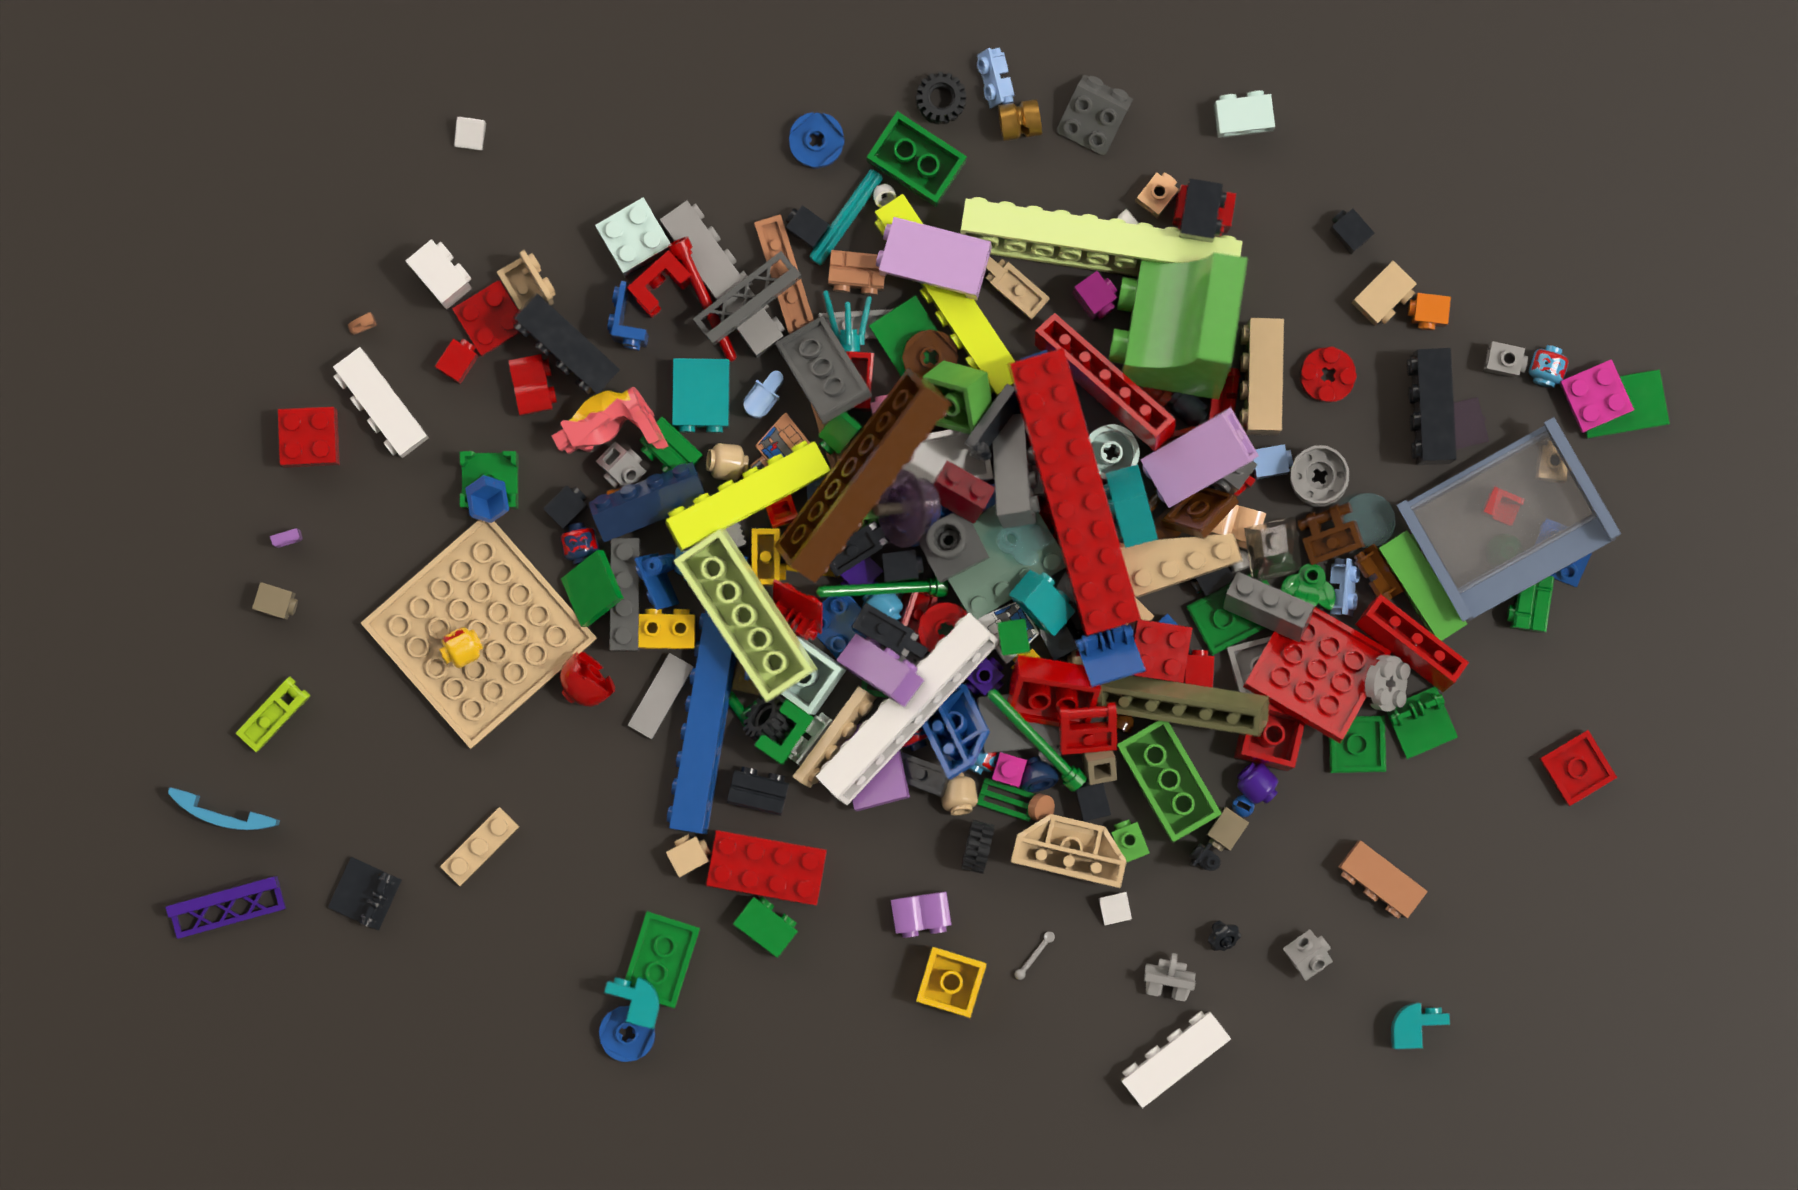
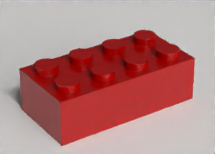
M716 830L706 886L817 905L827 850Z

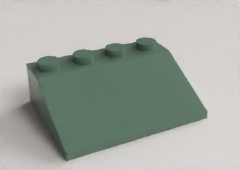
M994 504L984 510L973 524L990 558L948 580L966 611L978 620L1010 601L1012 598L1009 596V593L1029 570L1038 574L1044 572L1048 576H1052L1065 568L1061 550L1039 512H1036V524L1003 529L997 516V506ZM954 538L948 539L945 542V545H952L954 543Z

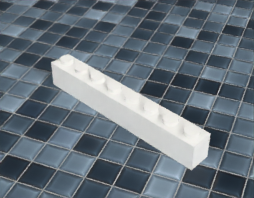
M970 613L959 619L947 637L942 638L936 644L933 652L918 663L916 673L924 681L907 705L903 707L891 698L884 700L879 705L876 713L860 725L859 731L850 740L842 744L839 752L833 759L827 761L822 766L816 778L840 801L848 805L1000 641Z

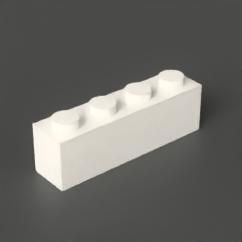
M359 347L333 366L337 372L334 378L343 389L348 386L354 394L350 399L358 410L365 409L370 415L367 422L376 433L382 431L387 438L383 443L393 456L398 453L403 458L429 439L363 349Z
M1200 1011L1189 1020L1191 1025L1183 1032L1178 1028L1166 1038L1169 1042L1161 1049L1158 1045L1144 1055L1147 1060L1139 1066L1133 1063L1122 1072L1125 1076L1121 1079L1122 1083L1142 1108L1231 1039L1211 1012L1208 1011L1204 1014Z

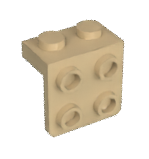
M525 250L519 252L521 258L497 271L498 276L519 310L533 294L540 295L549 305L554 304L553 296L556 295L555 290L547 277L543 279L540 277V265L533 253L527 255Z

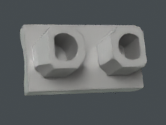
M1176 953L1171 954L1170 960L1159 959L1158 965L1146 963L1144 973L1146 993L1160 996L1163 985L1173 986V999L1186 1001L1190 990L1194 991L1196 973L1186 971L1187 964L1177 962L1178 954Z

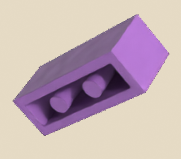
M856 633L837 661L849 672L905 707L924 681L916 673L918 668L906 659L903 662L898 661L900 656L888 647L883 651L880 649L881 644L869 637L864 639Z

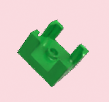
M460 451V466L462 467L460 508L469 509L465 488L485 475L505 482L509 509H518V453L516 451H502V453Z
M785 699V702L780 707V712L796 724L794 727L789 725L792 729L790 732L786 731L784 733L786 737L782 740V745H778L765 735H761L754 744V746L780 764L784 763L814 719L787 699Z

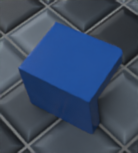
M483 475L465 488L471 517L492 523L509 511L504 481Z

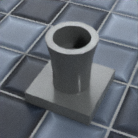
M954 512L914 533L939 583L990 558L973 524ZM954 538V543L952 545H945V542L948 539Z

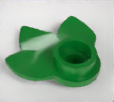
M1306 564L1301 567L1298 574L1288 576L1282 583L1281 591L1314 605V608L1319 604L1327 610L1333 609L1335 590L1326 581L1325 572L1319 565ZM1314 573L1316 574L1317 579L1310 580L1307 577V574Z

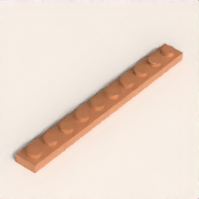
M781 214L754 222L766 262L782 251L793 267L797 268ZM779 260L771 266V278H780L789 270ZM800 279L777 297L789 334L814 321ZM812 406L819 432H821L828 422L823 424ZM826 452L831 470L844 452L840 456L835 452L832 455Z

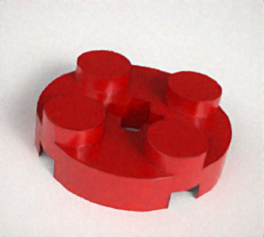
M1335 347L1319 348L1308 355L1303 362L1300 378L1301 385L1308 396L1319 402L1332 403L1342 400L1351 392L1357 375L1355 365L1348 354ZM1323 368L1335 371L1333 375L1335 380L1333 382L1321 379L1324 374Z
M939 602L927 608L919 619L918 635L921 644L928 648L927 651L932 653L936 644L942 638H945L944 634H938L941 624L946 622L947 625H953L954 627L957 621L965 617L968 612L958 604L950 602Z

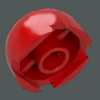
M578 651L575 652L565 662L560 673V681L564 689L562 691L563 696L570 703L576 702L582 706L592 707L602 703L615 692V685L610 676L606 678L602 676L599 669H603L601 664L585 652H581L579 655Z

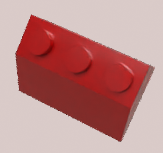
M1017 655L1011 675L1008 703L1027 722L1060 727L1059 707L1068 706V709L1096 707L1101 685L1091 686L1084 665ZM1092 718L1069 720V723H1091Z

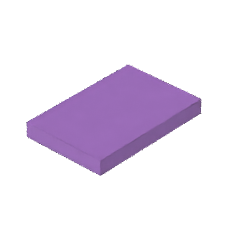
M861 724L856 725L855 733L849 739H846L845 742L850 740L859 731ZM900 750L852 800L855 811L910 798Z

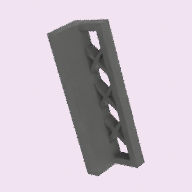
M780 251L693 318V320L714 346L799 281L802 275L795 266L793 267L783 252ZM781 260L789 271L780 278H770L771 266ZM767 270V276H766V277L760 276L762 273H764V272ZM753 280L766 281L765 289L758 295H748L749 283ZM745 287V293L739 294L738 292ZM731 297L744 298L741 308L734 313L726 312L727 300ZM723 304L722 311H717L716 309ZM709 314L722 315L721 323L711 331L701 321Z

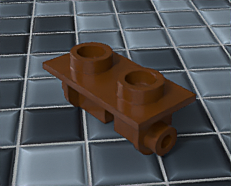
M1375 543L1354 556L1356 560L1354 564L1358 566L1365 578H1369L1371 581L1369 585L1377 597L1381 594L1390 600L1404 591V588Z

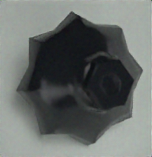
M1217 921L1211 927L1213 931L1208 941L1213 951H1225L1236 945V942L1241 938V933L1237 925L1224 924L1222 921Z

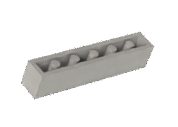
M685 201L662 217L660 222L673 241L682 237H689L693 246L691 248L693 252L691 257L703 283L717 301L748 276L744 271L739 274L733 264L737 261L728 248L724 251L717 243L721 240L712 226L707 229L701 219L705 216L696 203L691 206L688 201ZM744 287L742 290H740L738 293H739V294H744V293H745V287ZM748 288V295H754L751 289ZM731 297L727 300L726 312L734 313L741 308L744 298ZM768 305L737 328V331L757 358L775 346V342L784 338L781 332L785 328L776 316L771 319L766 312V309L769 307Z

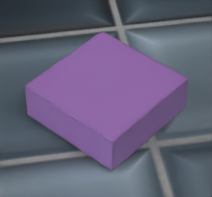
M298 528L270 536L272 545L277 548L300 542L303 539Z

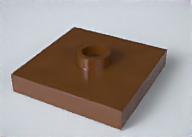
M1205 487L1177 503L1162 519V523L1165 528L1205 539L1239 501L1236 495Z

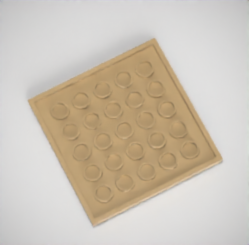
M482 520L474 523L361 622L363 627L470 749L475 747L562 670L565 662L575 652L578 651L579 655L597 640V637L588 627L580 626L575 612L496 522L489 523ZM460 627H466L469 631L473 629L483 647L480 650L479 658L462 668L454 667L451 662L446 664L439 651L443 647V636Z

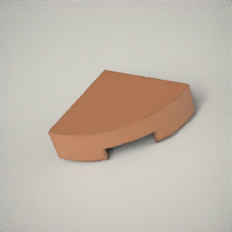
M370 312L350 322L348 328L351 335H355L375 327L377 323Z

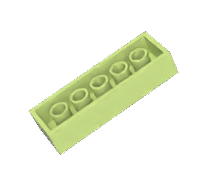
M719 529L674 560L766 702L773 700L818 670L726 529Z

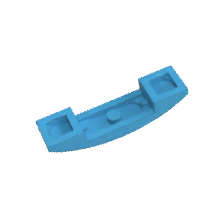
M171 787L168 791L169 795L189 813L218 826L232 829L258 830L275 827L280 823L278 819L255 812H250L246 822L197 807L200 799L199 795Z

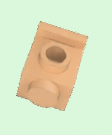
M1165 172L1162 176L1156 173L1138 195L1135 202L1158 218L1179 189L1175 187L1177 181ZM1162 187L1165 193L1163 196H1157L1154 193V189Z

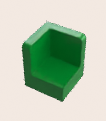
M1025 619L997 623L1003 656L1030 653Z

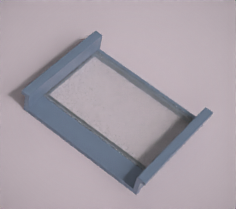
M1554 417L1544 422L1543 427L1409 502L1405 500L1397 505L1463 622L1474 619L1616 540V537L1621 534Z

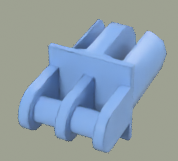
M771 372L763 384L756 380L755 385L746 395L743 404L746 413L750 417L761 418L765 416L777 400L779 401L780 398L775 393L783 384L784 379L781 372Z

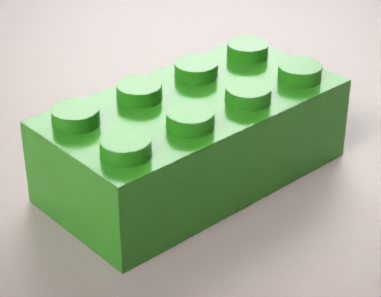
M1159 720L1117 744L1119 753L1171 842L1180 839L1222 814L1169 722Z

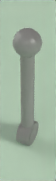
M1046 932L1044 934V940L1024 966L1015 971L1016 979L1022 980L1025 978V972L1045 946L1054 941L1055 935L1053 932Z

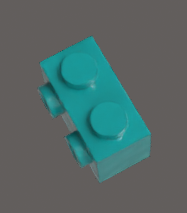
M1029 570L1009 593V596L1039 629L1055 636L1075 613V610L1068 603L1070 598L1061 590H1056L1053 587L1055 581L1044 572L1038 574Z

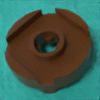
M925 330L914 334L907 341L902 353V361L905 371L910 368L923 377L942 361L958 364V351L956 344L947 334L936 330ZM926 350L928 352L936 351V364L933 365L929 362L926 365L924 363V352Z

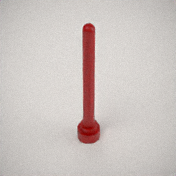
M688 236L682 237L670 243L668 247L671 253L676 256L677 260H681L684 268L691 274L689 279L703 310H705L713 303L691 257L693 253L691 250L693 248ZM709 314L707 316L712 329L721 323L718 314ZM727 335L719 344L726 359L732 362L736 359L737 355Z

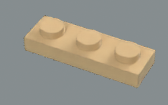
M499 807L440 867L459 886H462L520 826Z

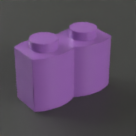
M947 891L891 899L896 934L902 933V938L919 936L918 930L930 929V934L946 932V926L952 925Z

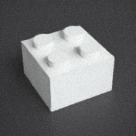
M431 239L408 258L406 262L447 310L472 289L468 283L471 277L459 263L454 266L450 262L454 257L441 242L436 245Z

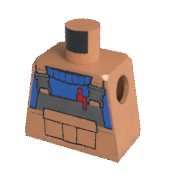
M787 413L783 414L755 445L762 456L750 465L751 469L757 467L758 470L769 466L767 461L779 454L786 457L793 453L792 447L803 441H807L810 444Z

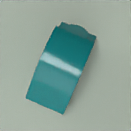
M615 977L614 982L608 981L605 993L632 1000L626 1022L654 1029L660 1009L659 996L654 986L640 977L637 979L635 988L630 986L631 981Z
M1419 1002L1404 1006L1396 1013L1392 1021V1048H1423L1422 1026L1450 1025V1014L1442 1013V1007L1425 1008V1013H1421V1003Z

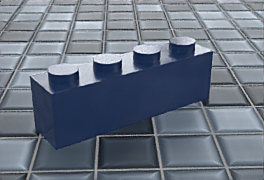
M691 462L679 464L672 470L662 474L651 475L646 480L637 484H628L614 493L600 495L593 501H590L589 506L603 542L668 518V513L681 506L685 510L695 505L693 500L705 494V490L694 463Z

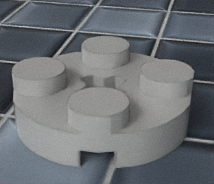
M1380 655L1376 658L1379 660L1376 666L1371 665L1367 672L1365 692L1366 696L1371 697L1374 703L1370 704L1372 708L1381 711H1392L1396 707H1403L1406 703L1405 692L1407 678L1410 675V666L1407 663H1403L1397 656Z

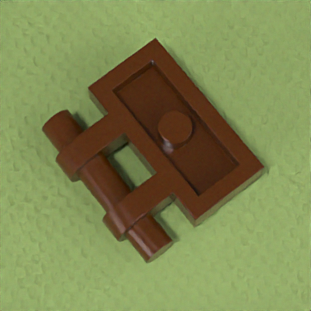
M1350 502L1341 505L1339 503L1330 505L1328 510L1319 513L1311 512L1306 515V518L1297 521L1301 531L1310 528L1312 536L1302 539L1311 565L1365 547L1356 520L1347 523L1344 521V515L1353 512ZM1333 520L1335 527L1322 531L1321 524Z

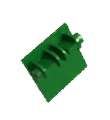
M1436 687L1407 698L1403 707H1396L1392 711H1386L1407 759L1458 738L1445 708V700L1442 694H1439Z

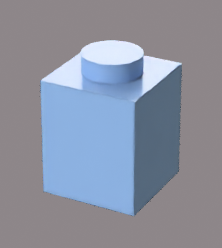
M1285 444L1255 449L1259 455L1253 460L1258 464L1253 470L1255 480L1284 475L1290 472L1289 467H1292L1293 459L1291 451H1286Z

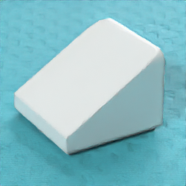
M457 117L454 146L482 151L486 122L479 119Z
M1126 892L1098 898L1104 925L1132 919Z

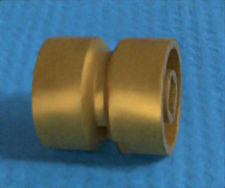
M1037 99L1022 101L1020 106H1016L1014 103L998 105L1004 141L1019 139L1021 134H1024L1026 137L1042 135Z

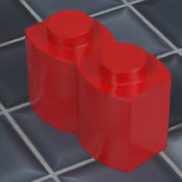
M542 354L508 360L519 415L524 416L553 410L552 403H557L554 386L548 387L546 376H551L549 360H543Z

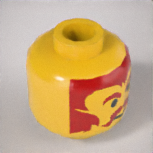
M460 627L443 636V647L439 651L446 664L451 662L454 667L462 668L477 660L483 647L473 629L469 631L466 627Z

